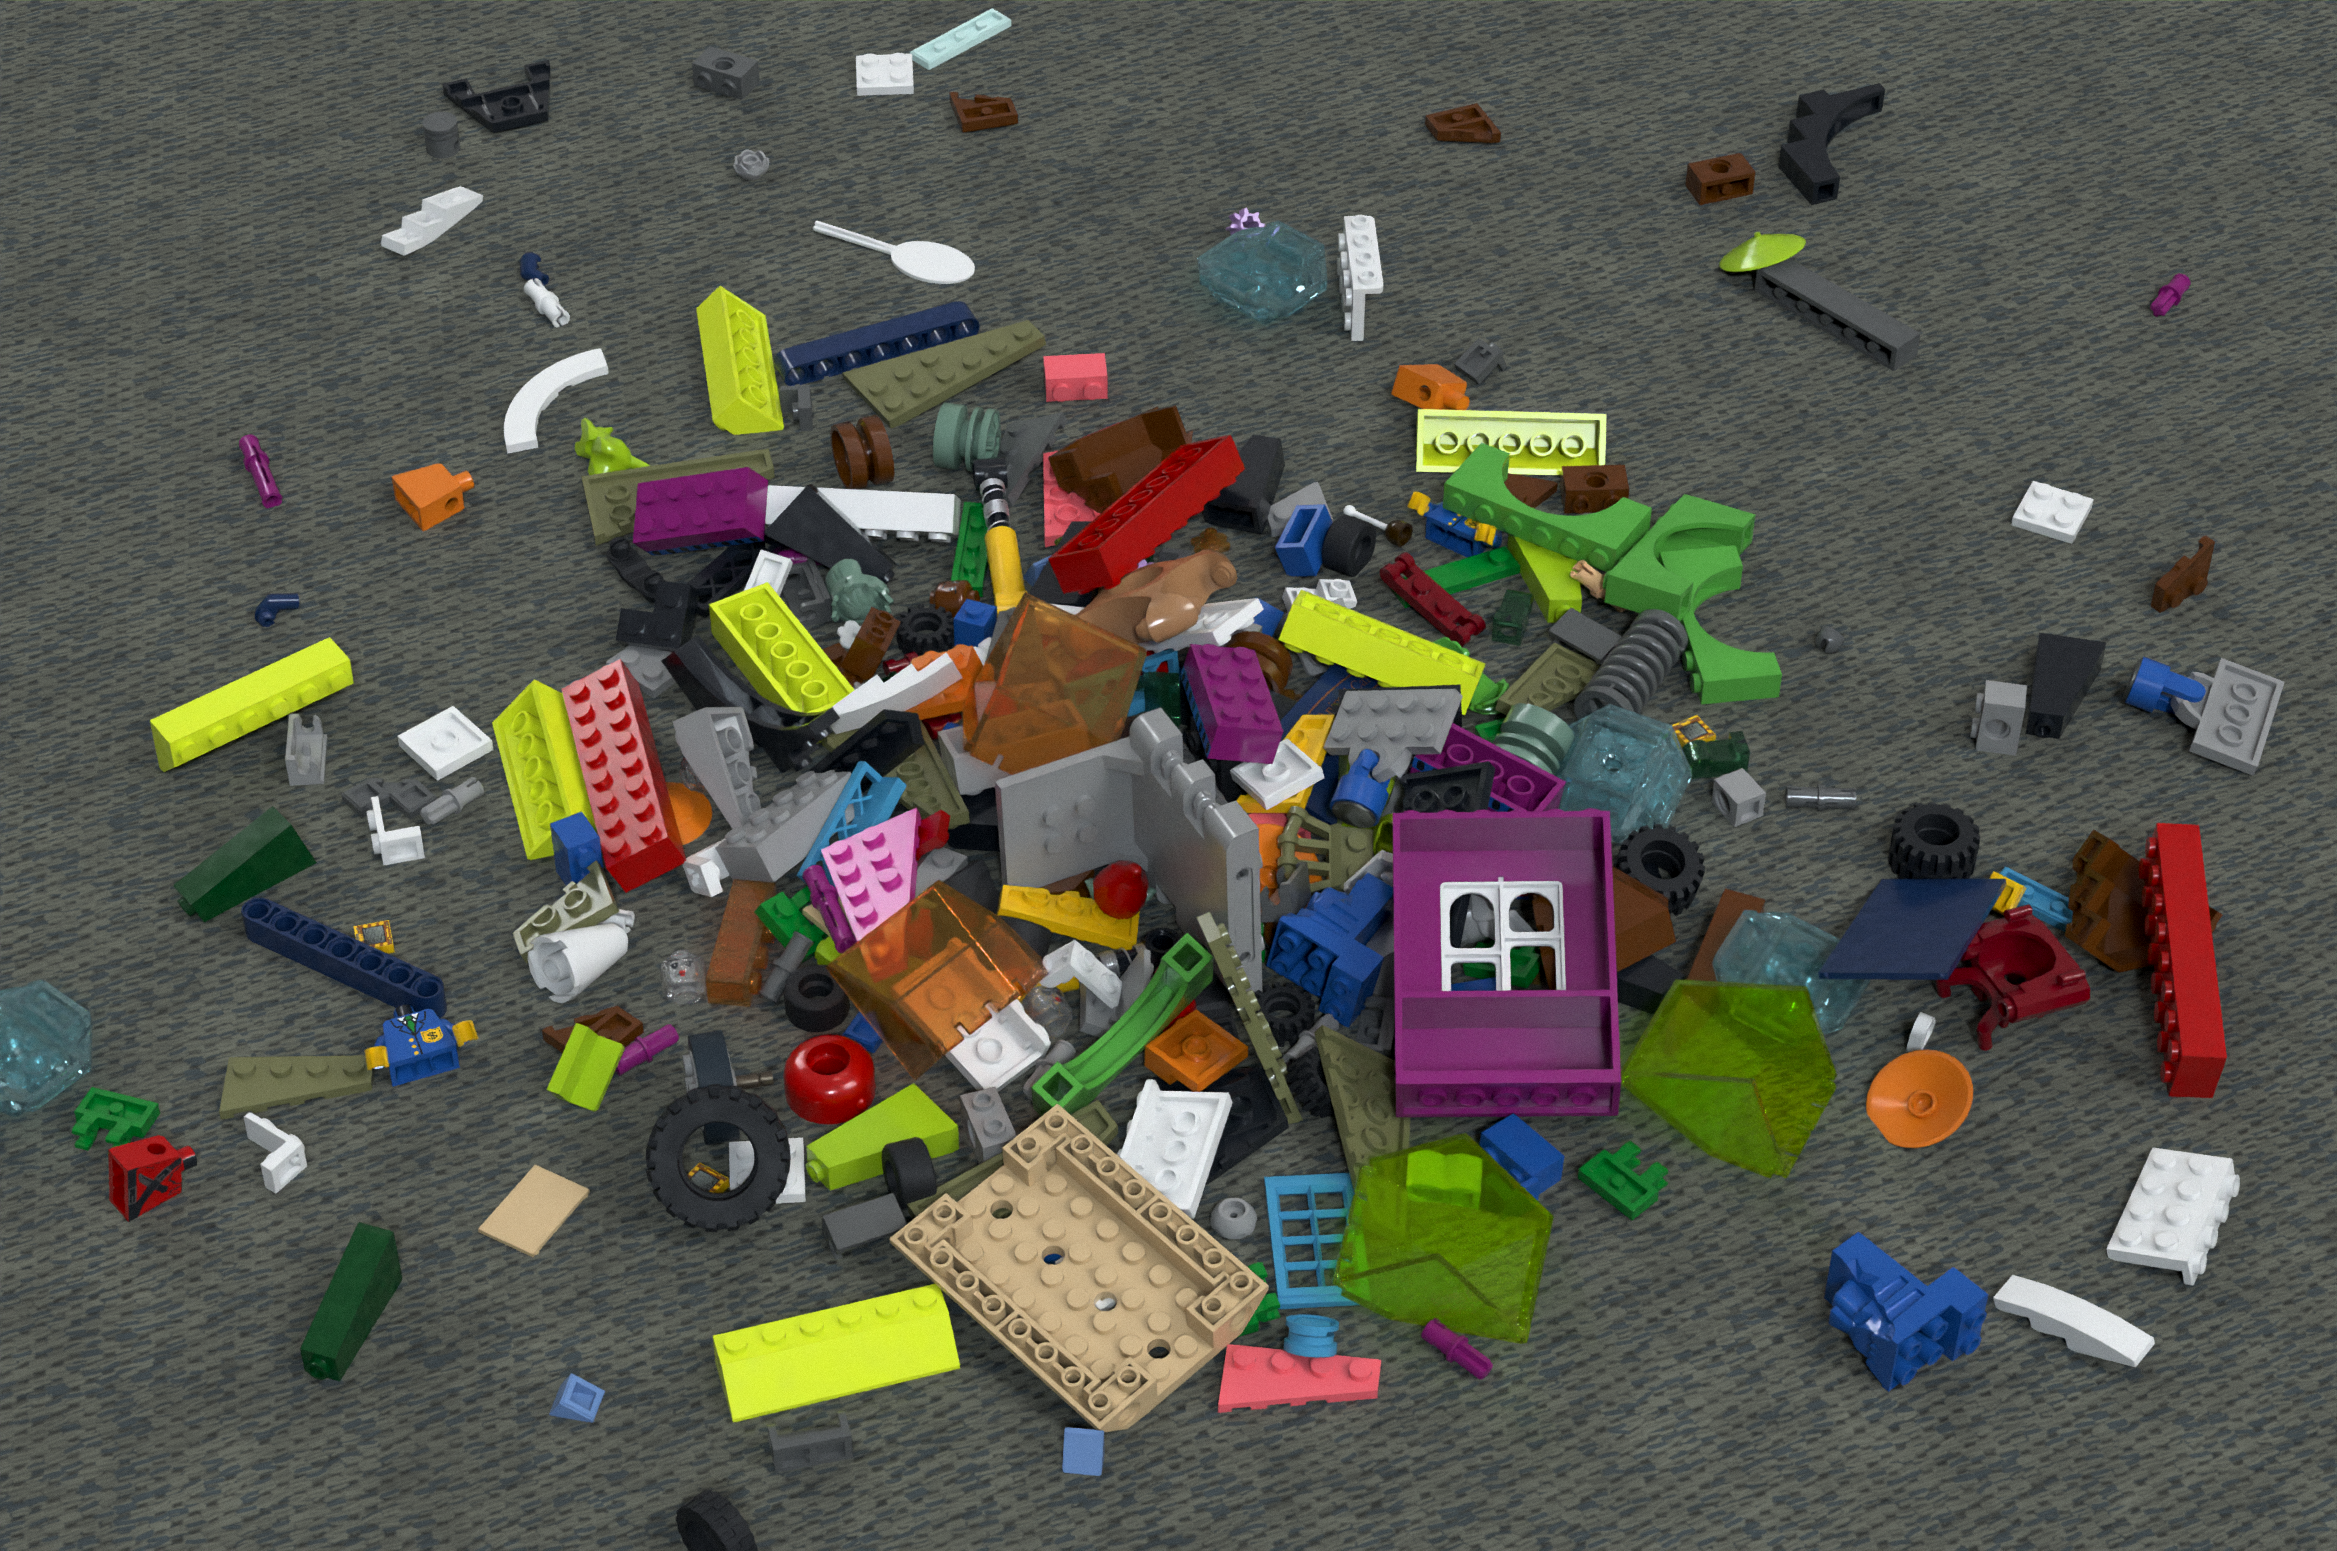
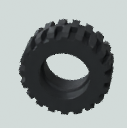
M711 1084L709 1087L700 1089L697 1087L689 1090L687 1094L673 1100L666 1110L660 1114L650 1134L645 1160L647 1164L648 1182L652 1185L653 1194L657 1201H661L666 1207V1212L673 1218H680L684 1221V1225L691 1228L697 1226L705 1228V1232L717 1233V1230L727 1229L729 1232L738 1230L739 1226L747 1223L751 1225L759 1220L764 1212L770 1211L786 1186L791 1160L787 1131L784 1124L778 1118V1114L771 1106L763 1102L762 1098L757 1094H751L742 1090V1087L734 1085L726 1087L720 1086V1084ZM711 1123H727L737 1127L748 1137L754 1150V1166L749 1177L736 1189L724 1193H713L699 1188L689 1179L683 1166V1149L688 1138L700 1127Z

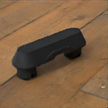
M615 537L610 541V548L606 552L608 561L631 588H635L650 603H655L658 581H665L664 577L659 572L652 570L646 561L629 546L630 543L625 538Z
M1213 970L1212 982L1195 998L1197 1010L1238 1039L1237 1028L1230 1012L1224 986Z

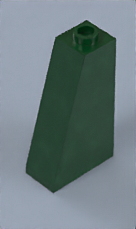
M272 806L173 886L181 896L177 903L189 917L196 913L203 922H206L317 862L293 826Z
M361 1222L357 1224L300 1348L304 1370L312 1377L319 1380L328 1378L341 1381L403 1280L393 1231Z

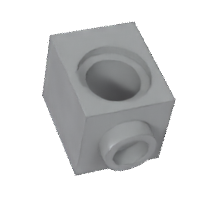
M1743 768L1714 779L1712 803L1734 827L1763 816L1766 792Z

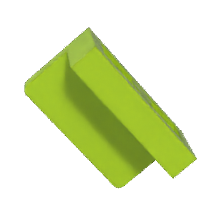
M576 1023L546 1090L558 1099L593 1112L597 1111L625 1047L621 1043L597 1035L589 1027Z

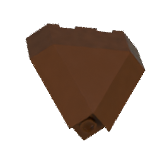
M1176 405L1160 409L1157 406L1074 440L1049 456L1048 459L1059 487L1069 494L1075 492L1086 500L1085 504L1101 514L1178 447L1191 443L1193 430L1185 431Z
M2093 829L2073 858L2072 869L2077 872L2076 883L2070 885L2068 908L2073 911L2072 922L2066 925L2065 936L2118 973L2150 966L2148 963V948L2151 943V936H2146L2145 919L2148 914V907L2142 906V890L2145 886V879L2139 878L2140 861L2121 849L2117 843ZM2209 906L2213 933L2223 915Z
M1612 866L1616 969L1619 972L1675 943L1676 938L1668 909V897ZM1533 893L1534 900H1532L1536 927L1539 932H1549L1554 928L1552 904L1542 895ZM1540 946L1549 990H1556L1555 950L1550 946Z

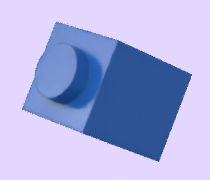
M966 599L953 619L954 645L964 644L978 647V644L986 638H992L997 621V607Z

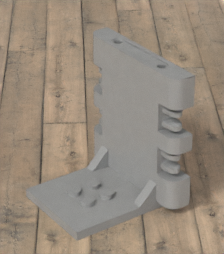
M1162 708L1139 715L1130 726L1129 737L995 781L1002 887L1003 885L1039 888L1118 860L1136 862L1145 870L1149 887L1157 891L1154 894L1161 903H1171L1176 907V922L1184 934L1188 933L1200 945L1207 947L1208 952L1212 956L1211 949L1196 917L1211 912L1216 925L1224 923L1232 943L1226 945V948L1231 945L1234 946L1242 964L1236 970L1243 967L1251 984V988L1245 991L1247 992L1252 989L1254 994L1257 990L1263 992L1262 951L1265 949V944L1261 935L1260 869L1263 867V861L1259 852V828L1237 801L1224 805L1216 803L1215 774L1203 759L1190 764L1183 762L1182 733ZM1214 958L1213 970L1229 992Z

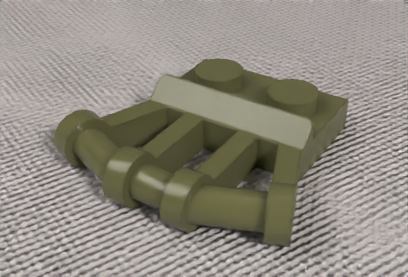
M1298 806L1290 807L1287 813V824L1283 833L1277 839V846L1281 849V857L1277 860V868L1279 870L1281 866H1284L1287 880L1294 873L1297 862H1307L1309 875L1326 877V880L1310 884L1311 896L1314 892L1321 893L1327 887L1344 892V883L1373 858V830L1341 826V823L1329 825L1310 816L1305 809ZM1300 827L1325 838L1326 841L1298 838L1297 833ZM1295 851L1326 855V863L1299 860L1295 857Z

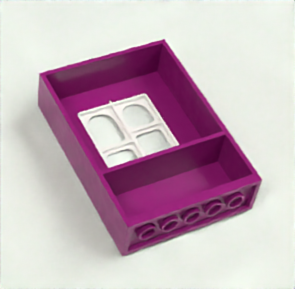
M1589 808L1583 811L1550 809L1547 811L1528 812L1523 809H1515L1510 812H1491L1482 809L1474 812L1442 810L1437 813H1420L1408 810L1402 813H1393L1396 1117H1508L1513 1113L1518 1117L1618 1116L1621 1066L1610 811ZM1471 893L1478 894L1487 898L1493 905L1495 917V944L1493 947L1454 948L1451 946L1449 913L1451 905L1460 896ZM1527 893L1540 894L1547 898L1552 904L1554 911L1553 930L1549 932L1512 931L1509 927L1511 903L1515 898ZM1517 946L1552 947L1555 950L1556 990H1511L1510 950ZM1455 963L1494 964L1496 968V991H1451V966Z

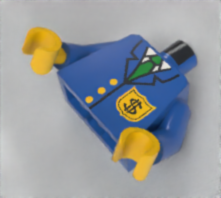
M1413 492L1407 507L1417 510L1419 515L1427 518L1426 539L1467 558L1483 553L1487 546L1492 549H1497L1501 546L1502 531L1497 530L1495 526L1480 523L1443 508V502L1433 504L1427 495Z
M408 1004L401 1005L393 1012L394 1018L383 1023L384 1034L377 1037L373 1047L367 1048L364 1051L367 1070H372V1068L380 1069L384 1066L385 1068L388 1067L391 1084L394 1087L460 1068L456 1046L461 1047L467 1044L469 1040L479 1039L473 1021L466 1020L453 1024L446 1019H439L432 1009L415 1012L413 1006Z

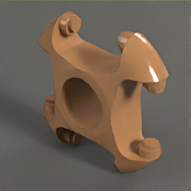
M1204 549L1184 558L1140 567L1131 573L1125 574L1118 586L1107 590L1100 587L1098 595L1079 613L1065 619L1058 628L1060 645L1068 656L1084 661L1093 652L1099 650H1116L1144 642L1155 641L1161 643L1197 624L1201 608L1209 596L1218 589L1228 588L1236 583V569L1223 553L1211 549Z

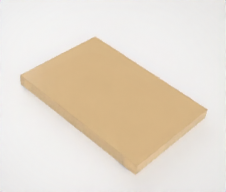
M534 1165L478 1228V1232L534 1257L539 1254V1250L578 1205L588 1197L590 1190L540 1166Z

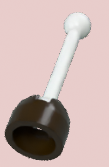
M1347 505L1343 510V513L1356 517L1385 530L1387 540L1400 548L1412 537L1413 527L1405 521L1393 520L1387 525L1356 511L1352 505Z

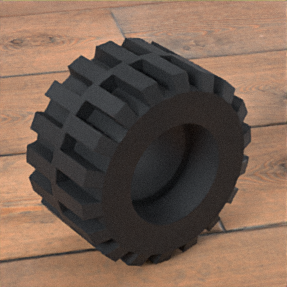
M1928 802V805L1918 803L1914 804V808H1905L1902 814H1898L1893 824L1888 862L1892 864V872L1894 874L1899 873V879H1970L1975 870L1980 844L1978 825L1973 824L1974 819L1970 815H1963V810L1959 808L1953 809L1949 804L1945 803L1943 805H1937L1936 802Z
M1654 824L1653 829H1650L1648 825L1642 826L1639 832L1634 830L1628 835L1627 839H1624L1613 867L1668 897L1670 915L1673 913L1675 916L1682 914L1684 908L1687 910L1691 906L1705 873V866L1702 865L1705 860L1703 853H1697L1699 849L1698 844L1695 841H1688L1689 835L1685 832H1682V834L1675 832V827L1669 826L1668 829H1663L1662 824ZM1654 863L1667 871L1672 879L1654 877L1645 870L1643 865Z

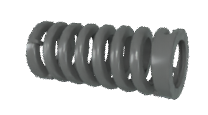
M1648 609L1639 613L1630 625V628H1628L1607 656V659H1605L1592 676V679L1584 687V690L1575 699V715L1579 723L1587 731L1602 737L1603 727L1610 728L1609 738L1618 739L1627 732L1634 719L1648 703L1649 698L1652 697L1657 687L1664 681V677L1668 675L1672 667L1679 660V656L1687 649L1688 635L1684 626L1677 618L1658 609ZM1601 711H1603L1606 715H1608V716H1610V717H1612V718H1614V719H1611V718L1605 716Z

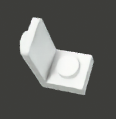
M378 796L371 797L373 810L367 811L370 831L377 830V833L371 834L374 854L381 853L383 865L425 858L420 826L385 832Z
M726 839L687 857L684 864H682L691 890L694 893L713 897L723 892L720 880L730 875L715 847Z
M1076 940L1069 942L1043 958L1038 982L1044 988L1052 989L1061 983L1065 984L1074 976L1111 1009L1118 1006L1122 981L1114 972L1110 971L1096 959L1092 952L1086 950Z
M249 1112L244 1116L248 1139L272 1152L260 1165L265 1187L277 1193L307 1167L304 1144L297 1136L293 1134L288 1135L276 1128L270 1120L266 1118L261 1119Z

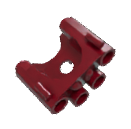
M2029 904L2005 910V918L1983 923L1960 959L1962 961L1971 959L1972 967L1955 968L1948 980H1935L1937 995L1941 998L1951 996V986L1971 984V990L1980 1001H1985L1988 997L1990 1008L1978 1023L1976 1029L1978 1047L1984 1051L1992 1049L1991 1034L1998 1024L2001 1028H2006L2009 1022L2013 1024L2035 1017L2039 1019L2046 1014L2086 1004L2090 1000V986L2085 978L2084 970L2080 969L2079 965L2043 921L2032 914L2033 910Z

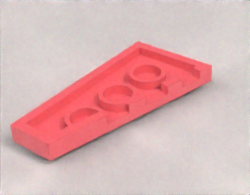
M1057 451L1043 453L1045 547L1058 545L1072 521L1092 522L1100 515V513L1085 504L1086 500L1075 492L1069 494L1059 487L1048 459L1049 456Z
M1229 1344L1226 1349L1218 1413L1232 1412V1408L1251 1407V1410L1266 1409L1267 1405L1290 1403V1406L1306 1405L1308 1401L1326 1400L1327 1403L1375 1399L1378 1397L1381 1360L1340 1355L1318 1358L1304 1357L1288 1353L1282 1349Z

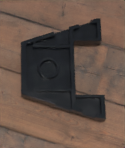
M545 60L524 65L525 75L529 81L526 83L475 94L466 78L442 84L443 94L492 133L548 121L551 79L550 61Z
M1263 1066L1231 1069L1201 1091L1229 1093L1233 1102L1205 1186L1289 1128L1287 1117ZM1160 1077L1151 1078L1156 1080L1160 1091L1193 1092L1178 1080L1170 1085Z

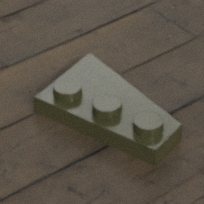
M597 860L587 867L590 873L577 884L571 881L563 888L565 895L556 903L544 905L512 933L519 953L526 963H528V951L533 950L534 944H531V942L540 935L595 926L620 912L603 868Z

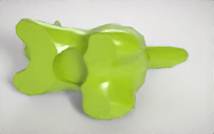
M588 418L581 420L582 436L580 441L575 443V451L577 455L590 459L589 475L650 466L632 456L630 449L621 439L610 436L614 430L612 427H595Z

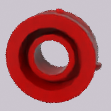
M827 1034L816 1036L798 1045L786 1060L783 1074L785 1097L791 1110L799 1117L818 1124L844 1123L865 1112L872 1104L876 1092L875 1067L872 1057L859 1042L840 1035Z

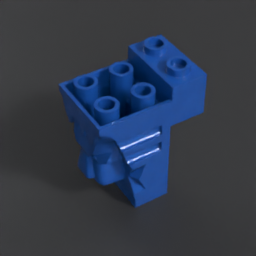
M1367 873L1361 880L1356 882L1349 895L1331 887L1325 888L1321 893L1314 892L1307 907L1301 908L1297 915L1289 913L1279 919L1266 966L1277 974L1303 987L1307 992L1319 997L1321 1003L1318 1010L1324 1014L1333 1015L1334 1019L1340 1024L1349 1028L1360 1015L1361 1010L1366 1008L1364 1004L1365 999L1373 996L1384 961L1382 955L1366 945L1391 913L1394 903L1393 887Z
M1857 1232L1832 1250L1824 1299L1832 1304L1829 1324L1849 1335L1856 1349L1868 1358L1866 1364L1870 1371L1880 1381L1882 1387L1889 1392L1899 1383L1901 1385L1908 1384L1914 1378L1919 1368L1925 1364L1933 1365L1938 1361L1942 1353L1951 1361H1954L1963 1353L1966 1355L1973 1353L1981 1342L1980 1332L1982 1323L1987 1315L1985 1309L1988 1294L1954 1267L1926 1286L1860 1232Z

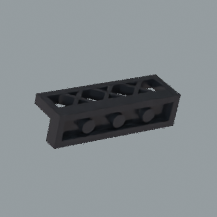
M765 533L764 541L730 545L687 583L699 591L696 613L706 618L710 614L709 604L731 596L746 583L760 550L778 554L786 545L770 538ZM765 542L770 544L771 546L769 548H765Z
M882 710L813 766L810 771L824 773L834 770L835 772H851L852 774L858 761H866L877 773L884 777L924 745L918 713ZM865 775L860 782L862 794L872 785V782Z

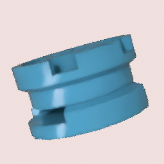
M1308 1314L1286 1317V1326L1289 1327L1288 1337L1284 1338V1351L1294 1355L1315 1358L1332 1357L1337 1354V1342L1334 1341L1333 1333L1339 1330V1322L1337 1320Z

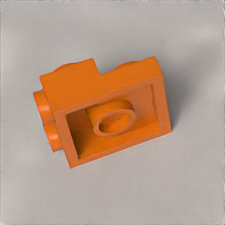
M958 644L945 652L927 651L923 655L913 658L911 663L919 672L941 655L947 653L963 678L932 698L905 712L918 713L919 720L970 710L983 667L973 646Z
M1196 1009L1186 1017L1178 1019L1172 1027L1145 1045L1144 1066L1170 1085L1178 1080L1193 1092H1201L1248 1057V1046Z

